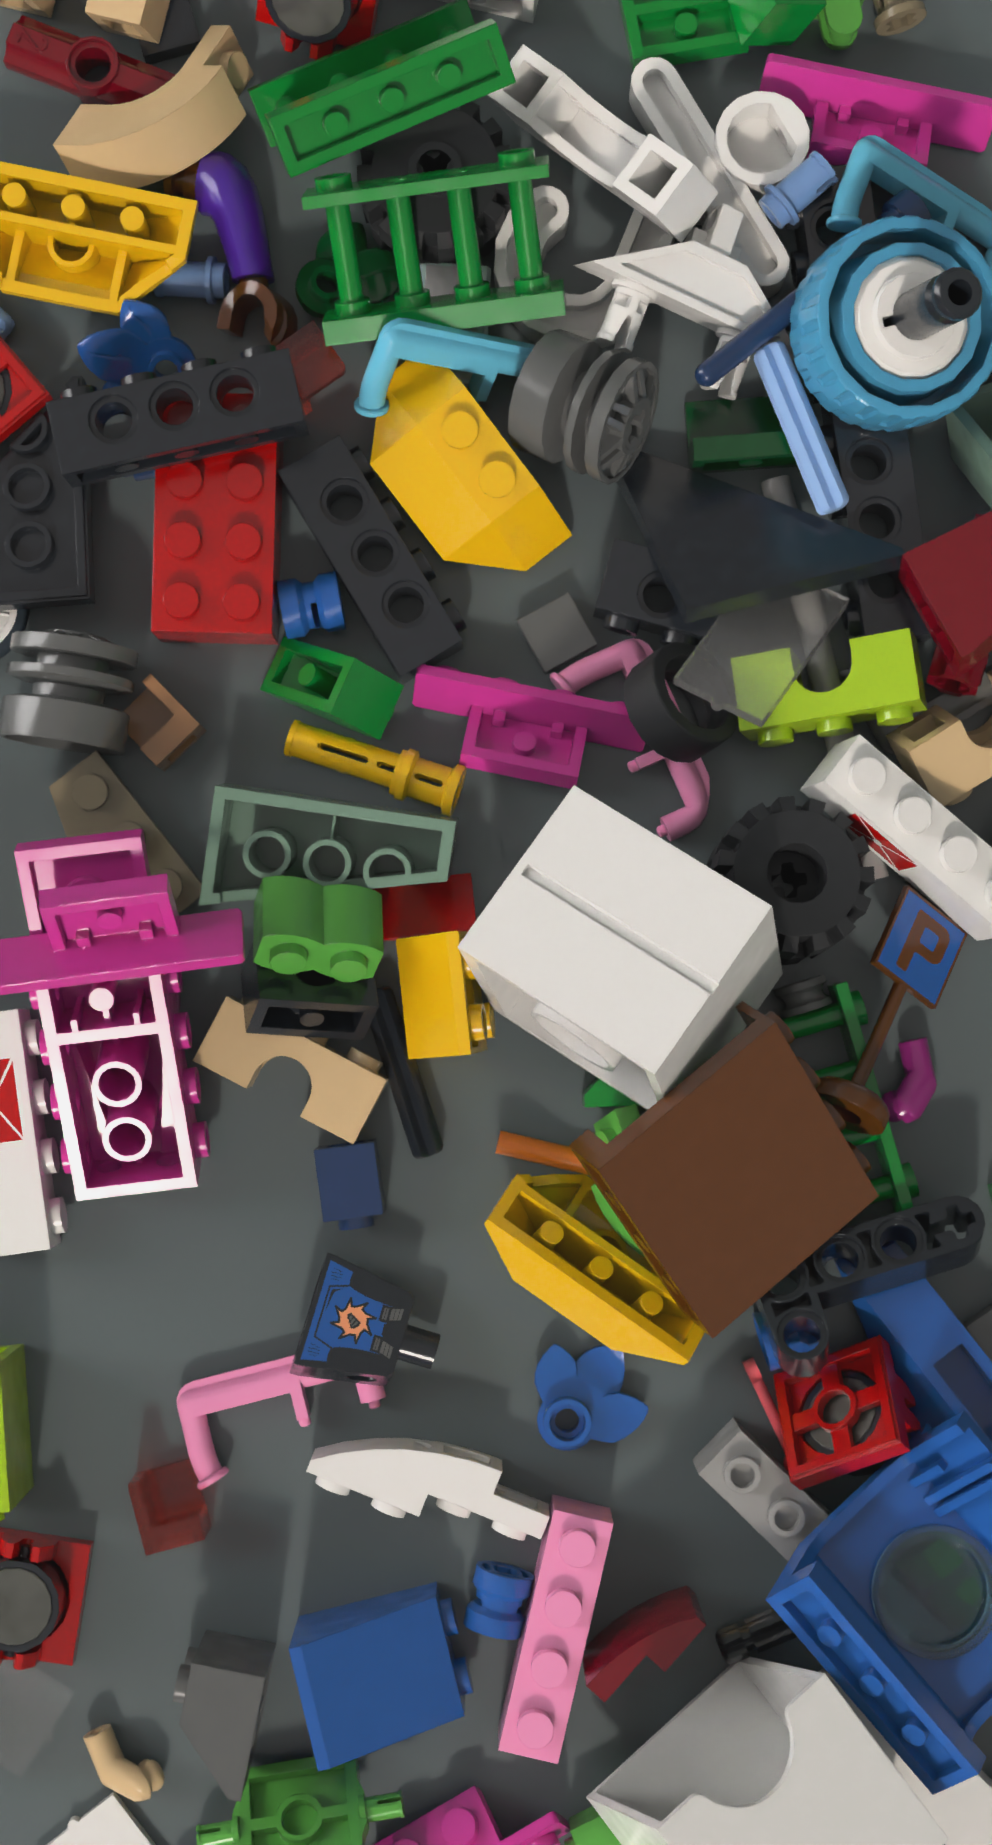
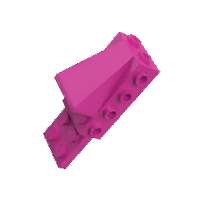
M143 828L17 843L14 850L30 935L47 933L39 911L40 890L151 876ZM182 972L29 991L31 1006L34 1010L39 1009L43 1029H40L39 1032L42 1062L45 1066L50 1065L54 1082L50 1087L51 1110L54 1119L61 1120L64 1138L61 1139L62 1166L65 1174H72L77 1201L198 1186L201 1159L210 1157L211 1147L207 1122H197L194 1104L201 1103V1083L198 1068H187L184 1050L192 1048V1031L188 1012H180L181 992L183 990Z

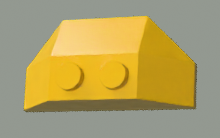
M0 161V290L4 294L120 317L124 299L140 301L187 263L199 206L198 201Z
M406 360L395 369L386 395V399L389 402V410L385 415L376 417L370 465L444 561L527 571L572 536V533L540 485L467 388L449 368Z
M516 1174L484 1223L512 1279L611 1350L680 1365L688 1363L705 1332L680 1310L646 1258L632 1249L611 1227L595 1200L591 1186L595 1184L593 1180L585 1174H549L532 1177L531 1174Z

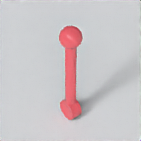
M752 1357L743 1361L742 1364L785 1454L783 1464L788 1471L780 1415Z

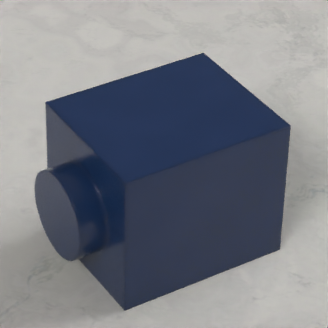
M377 1138L356 1141L354 1144L346 1142L318 1146L314 1149L323 1222L338 1221L339 1230H353L374 1226L373 1216L384 1214L386 1210Z

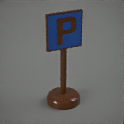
M903 886L870 960L873 966L892 979L894 983L850 1081L840 1077L824 1076L819 1078L821 1085L816 1088L820 1098L829 1102L841 1115L846 1123L845 1129L861 1134H882L890 1117L889 1109L884 1100L866 1088L865 1085L906 991L928 1008L936 1009L968 934L910 886Z

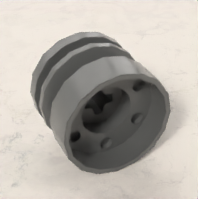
M562 329L549 331L535 344L525 360L515 383L508 415V433L511 445L521 452L553 464L565 460L566 466L572 471L581 475L587 473L594 480L607 485L619 481L638 457L651 429L658 403L660 384L657 368L648 360L639 357L629 358L623 351L617 349L602 353V348L595 341Z
M48 629L47 631L40 632L16 631L12 633L10 649L16 653L36 658V662L12 661L7 663L6 673L33 685L31 694L15 693L3 696L0 711V737L15 742L88 754H92L97 750L101 755H125L130 716L119 709L104 705L105 695H126L134 692L135 684L131 680L108 673L109 670L132 671L137 669L139 654L135 650L114 644L101 636L79 631Z

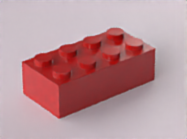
M227 393L223 399L222 407L234 412L244 410L252 402L254 393ZM186 401L173 402L164 411L163 422L169 425H179L186 422L192 414L193 405ZM284 441L155 469L151 632L161 642L278 645L279 597L277 581H280L282 482L278 471L283 469Z

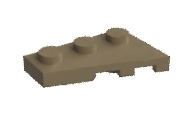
M95 750L49 786L67 837L143 828L151 875L167 873L178 914L200 898L201 880L99 751Z

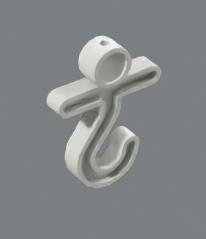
M650 57L642 60L635 66L631 75L629 103L647 135L651 133L694 163L719 192L695 225L703 226L711 207L721 205L722 203L744 212L734 242V246L742 249L739 262L748 266L766 299L774 296L780 291L789 270V256L758 205V201L765 195L764 187L770 183L776 186L805 161L809 151L810 130L804 113L791 99L778 93L754 91L738 97L723 111L714 133L673 65L660 57ZM545 185L533 188L542 263L547 252L564 238L568 230L569 203L566 196L561 190ZM511 209L495 240V288L514 286V278L519 276ZM634 209L615 256L673 245L675 238ZM605 280L595 290L584 294L565 293L566 315L512 323L528 340L535 343L549 331L562 329L595 341L601 348H605L616 343L618 332L612 342L600 343L595 337L597 332L600 331L615 289L611 286L610 282Z

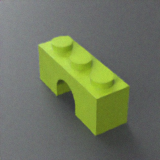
M910 628L849 639L852 656L850 673L840 686L827 692H813L804 688L800 663L789 650L730 661L740 732L751 742L758 741L759 747H777L794 742L793 734L817 730L819 737H832L852 732L854 730L853 723L876 719L878 726H895L913 721V713L928 710L916 637Z

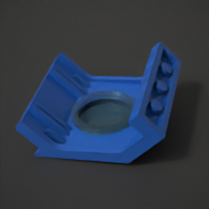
M965 1411L958 1413L934 1428L926 1423L908 1440L910 1452L888 1459L799 1543L765 1599L932 1795L980 1773L987 1757L972 1740L981 1725L992 1715V1442Z

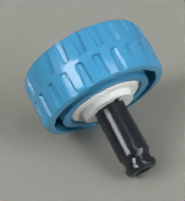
M905 215L900 218L894 216L881 218L872 223H867L840 238L827 248L808 268L806 277L798 285L795 293V302L791 307L790 346L793 350L795 365L804 380L805 386L828 412L834 413L840 420L850 425L855 424L870 431L885 430L887 432H894L922 426L960 408L961 404L970 400L979 391L980 385L992 373V269L983 255L965 236L955 229H951L939 221L927 220L913 215Z

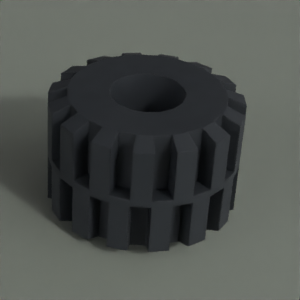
M471 101L462 105L460 110L452 109L361 148L362 165H357V181L498 162L497 153L510 150L511 148L510 145L503 146L502 128L495 119L491 117L483 123L480 120V106ZM507 183L471 188L479 253L483 258L495 248V236L500 231L511 209ZM447 192L410 196L419 261L436 264L453 261V264H456ZM386 199L362 202L366 224L369 223L371 226L373 239L381 249L384 250L387 246L393 249Z
M794 796L778 797L769 807H765L762 802L751 808L721 838L722 840L712 851L706 864L712 870L772 905L781 965L797 964L807 957L813 959L844 939L856 928L854 925L855 921L866 914L871 898L864 896V893L868 887L875 883L874 866L863 867L861 858L870 851L864 836L852 841L844 830L853 821L841 811L833 819L823 815L826 803L810 798L803 806H796ZM780 874H782L784 883H792L794 890L786 897L783 888H773L772 881Z

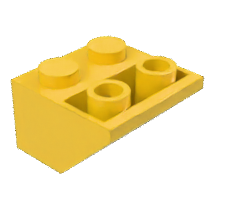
M450 931L396 939L408 1059L475 1054L488 1050L487 1039L495 1038L493 1008L489 1002L483 1003L481 987L457 947L468 931Z

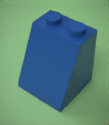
M437 1582L298 1616L289 1645V1653L318 1772L336 1767L465 1716V1695L474 1693L472 1677L466 1656L455 1658L450 1636L459 1634L456 1611L451 1597L441 1600Z

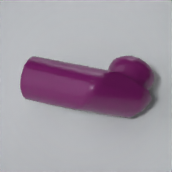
M927 1037L898 1043L905 1077L897 1091L893 1090L882 1096L890 1112L889 1122L896 1123L903 1120L905 1123H911L917 1120L923 1114L936 1091L937 1080Z

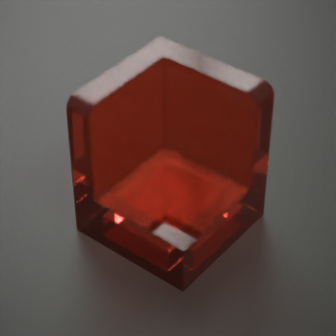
M314 320L276 346L277 350L289 349L306 416L313 411L309 399L346 373L345 364L332 346H325L324 335Z
M189 1458L137 1472L128 1483V1491L146 1556L205 1540L212 1527L203 1491L197 1487L199 1480Z

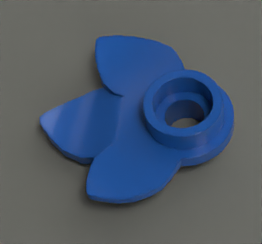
M133 299L123 300L120 311L121 328L95 332L80 340L77 345L78 352L88 369L98 378L106 381L101 390L121 386L120 380L134 373L154 372L157 374V377L165 376L158 372L155 367L162 360L173 362L177 366L175 373L181 372L180 367L183 364L196 360L190 346L183 340L172 336L167 318L158 308L152 304Z
M553 1344L542 1355L537 1363L534 1379L537 1391L543 1401L538 1410L537 1425L542 1438L550 1446L563 1451H571L584 1446L590 1439L615 1443L626 1438L644 1421L649 1410L648 1406L638 1398L620 1392L625 1372L623 1352L611 1350L606 1345L591 1348L574 1360L571 1354L563 1347ZM563 1409H572L578 1415L577 1423L570 1429L560 1428L555 1422L557 1413Z

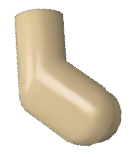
M111 1724L99 1726L83 1736L98 1777L107 1788L134 1802L148 1800L151 1798V1792L162 1788L165 1776L159 1763L155 1760L144 1759L136 1765L125 1759Z

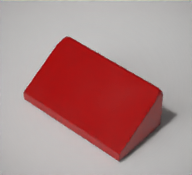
M471 873L451 875L447 882L372 889L382 894L383 942L442 932L469 931L476 921Z

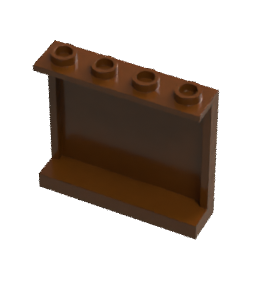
M743 1001L736 1006V1009L747 1028L608 1144L588 1129L569 1145L680 1310L712 1339L879 1196L866 1175L871 1170L870 1163L856 1146L845 1140L841 1133L846 1128L845 1121L829 1102L820 1098L816 1091V1088L821 1085L819 1077L805 1060L795 1056L790 1044L795 1038L789 1027L774 1012L769 1011L764 1015Z

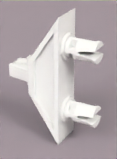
M725 203L712 206L702 229L692 228L683 243L573 265L610 282L611 286L615 289L604 321L595 339L600 343L612 342L618 332L614 349L631 353L649 303H655L715 331L716 336L719 337L716 352L771 309V305L748 266L739 262L742 249L734 246L744 212ZM785 329L763 345L782 341L786 344L791 359L794 360L790 338ZM750 356L714 385L709 387L700 385V387L704 390H715L720 386L718 391L719 397L735 400Z

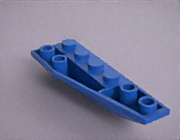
M889 1241L882 1246L884 1253L891 1258L904 1259L908 1257L896 1241ZM842 1258L834 1259L841 1277H846L856 1270L854 1265L848 1260ZM927 1279L917 1280L851 1301L867 1339L881 1335L889 1343L895 1373L906 1383L916 1401V1406L908 1409L916 1416L921 1428L926 1423L934 1428L958 1413L965 1411L992 1442V1361ZM919 1430L908 1433L910 1438H912Z

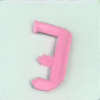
M626 639L570 664L559 673L552 672L550 680L556 689L577 693L585 686L621 670L625 679H627L632 668L654 652L649 644L641 639ZM665 680L669 696L675 704L678 711L680 712L679 707L675 701V698L670 690V687L667 681ZM652 750L629 761L627 767L631 773H634L665 760L685 807L660 817L661 825L656 828L657 834L660 837L666 836L671 842L691 833L703 822L709 805L710 777L701 757L691 763L674 762Z
M294 1354L196 1379L185 1384L179 1390L177 1396V1409L189 1459L199 1480L197 1483L198 1489L202 1490L210 1486L229 1472L227 1466H221L217 1457L206 1414L290 1393L296 1419L301 1427H306L311 1424V1413L305 1388L334 1380L290 1374ZM356 1383L360 1403H368L370 1409L379 1408L381 1406L380 1399L386 1397L384 1386Z

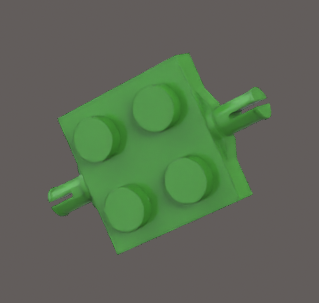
M315 1757L254 1766L250 1769L241 1802L236 1801L232 1820L203 1825L197 1824V1845H365L370 1822L399 1817L405 1818L402 1791L398 1790V1792L366 1797L360 1784L358 1758L319 1772Z

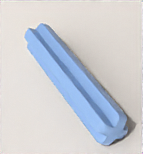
M777 341L765 345L756 351L754 362L815 509L820 515L838 511L847 505L849 495L786 344L782 341Z

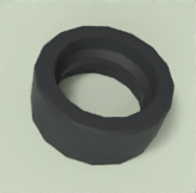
M671 642L659 648L633 667L625 680L624 702L631 723L641 739L657 754L674 762L691 763L731 738L739 723L732 683L722 667L705 651L689 643ZM665 680L673 683L686 695L694 708L698 726L691 723L678 711L669 696Z

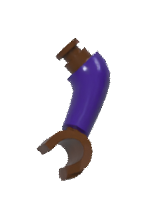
M212 150L191 166L163 179L164 193L181 198L184 195L186 199L198 201V211L200 214L209 216L215 224L227 259L231 279L235 284H238L223 300L219 311L217 329L231 336L243 337L245 320L248 314L253 309L263 306L265 319L264 335L271 345L276 346L277 350L285 349L295 339L298 331V318L293 306L283 296L269 288V285L274 283L275 277L258 188L245 165L231 154Z

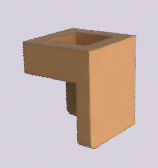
M150 673L142 681L147 689L123 712L130 716L128 735L141 747L140 750L157 767L165 772L207 730Z

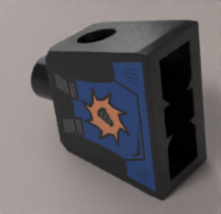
M327 1253L321 1267L290 1374L386 1386L393 1376L397 1360L431 1369L438 1349L440 1334L408 1325L415 1300L413 1294L336 1255Z

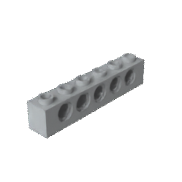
M734 1417L692 1459L698 1474L787 1561L790 1560L799 1543L832 1513L807 1488L799 1490L790 1482L789 1472ZM883 1564L878 1581L879 1606L887 1625L898 1638L911 1646L922 1649L944 1648L962 1640L952 1629H948L933 1610L896 1574Z

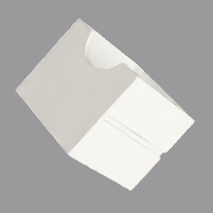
M575 785L457 946L493 1010L646 1110L650 1109L745 1029L746 1024L737 1011L736 1006L743 1001L758 1010L783 974L772 905Z
M753 1657L728 1666L586 1796L621 1845H944L949 1840L825 1673Z

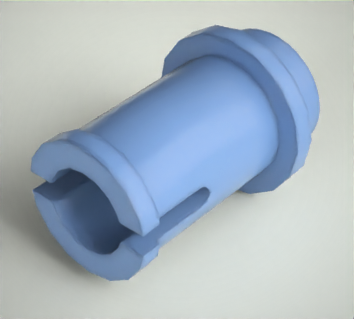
M813 151L805 161L776 186L770 183L764 187L765 195L758 202L766 216L779 229H782L787 223L794 226L799 222L798 214L830 186H834L838 182V178L835 176L836 173L828 161L820 153Z
M208 256L206 262L187 261L184 266L153 289L156 297L206 298L208 304H216L218 299H224L229 293L230 271L228 263L218 262L216 256Z

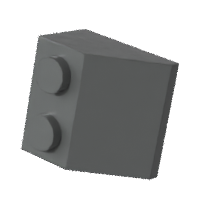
M206 1630L198 1648L188 1647L184 1664L181 1663L178 1671L173 1702L183 1704L179 1726L229 1800L241 1802L254 1759L276 1643Z

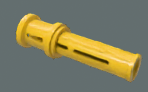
M297 719L293 721L284 746V755L297 757L339 773L348 774L388 787L389 794L394 795L396 800L404 801L407 797L440 807L441 813L449 817L452 816L456 808L467 772L466 766L459 763L452 768L421 758L419 751L412 748L409 750L403 749L400 754L351 737L304 724ZM327 747L339 752H343L367 760L368 762L363 763L336 753L323 750L322 748ZM386 766L394 769V772L382 769L380 767ZM422 778V779H425V780H429V781H432V782L441 784L442 786H441V787L435 786V785H432V784H429V783L420 781L419 779Z

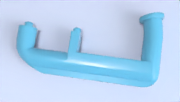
M868 135L856 142L836 191L831 216L826 220V227L835 232L848 233L862 226V220L858 215L870 180L894 196L901 190L908 189L921 198L933 220L939 221L951 229L959 230L985 247L987 251L984 259L992 269V211L988 207L881 137Z
M409 318L391 320L384 325L379 333L361 382L359 397L354 401V409L358 414L369 418L380 417L388 412L389 402L386 399V395L399 359L473 373L468 384L471 390L470 394L477 403L480 401L486 402L497 374L518 377L525 360L535 345Z

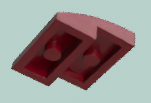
M688 1586L667 1591L635 1606L609 1624L585 1647L582 1661L586 1686L603 1702H606L645 1656L649 1657L666 1672L706 1626L696 1594Z

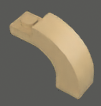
M211 25L180 71L156 91L137 100L122 104H81L53 144L69 174L126 187L139 188L184 170L219 146L247 115L238 97L254 75L231 26Z

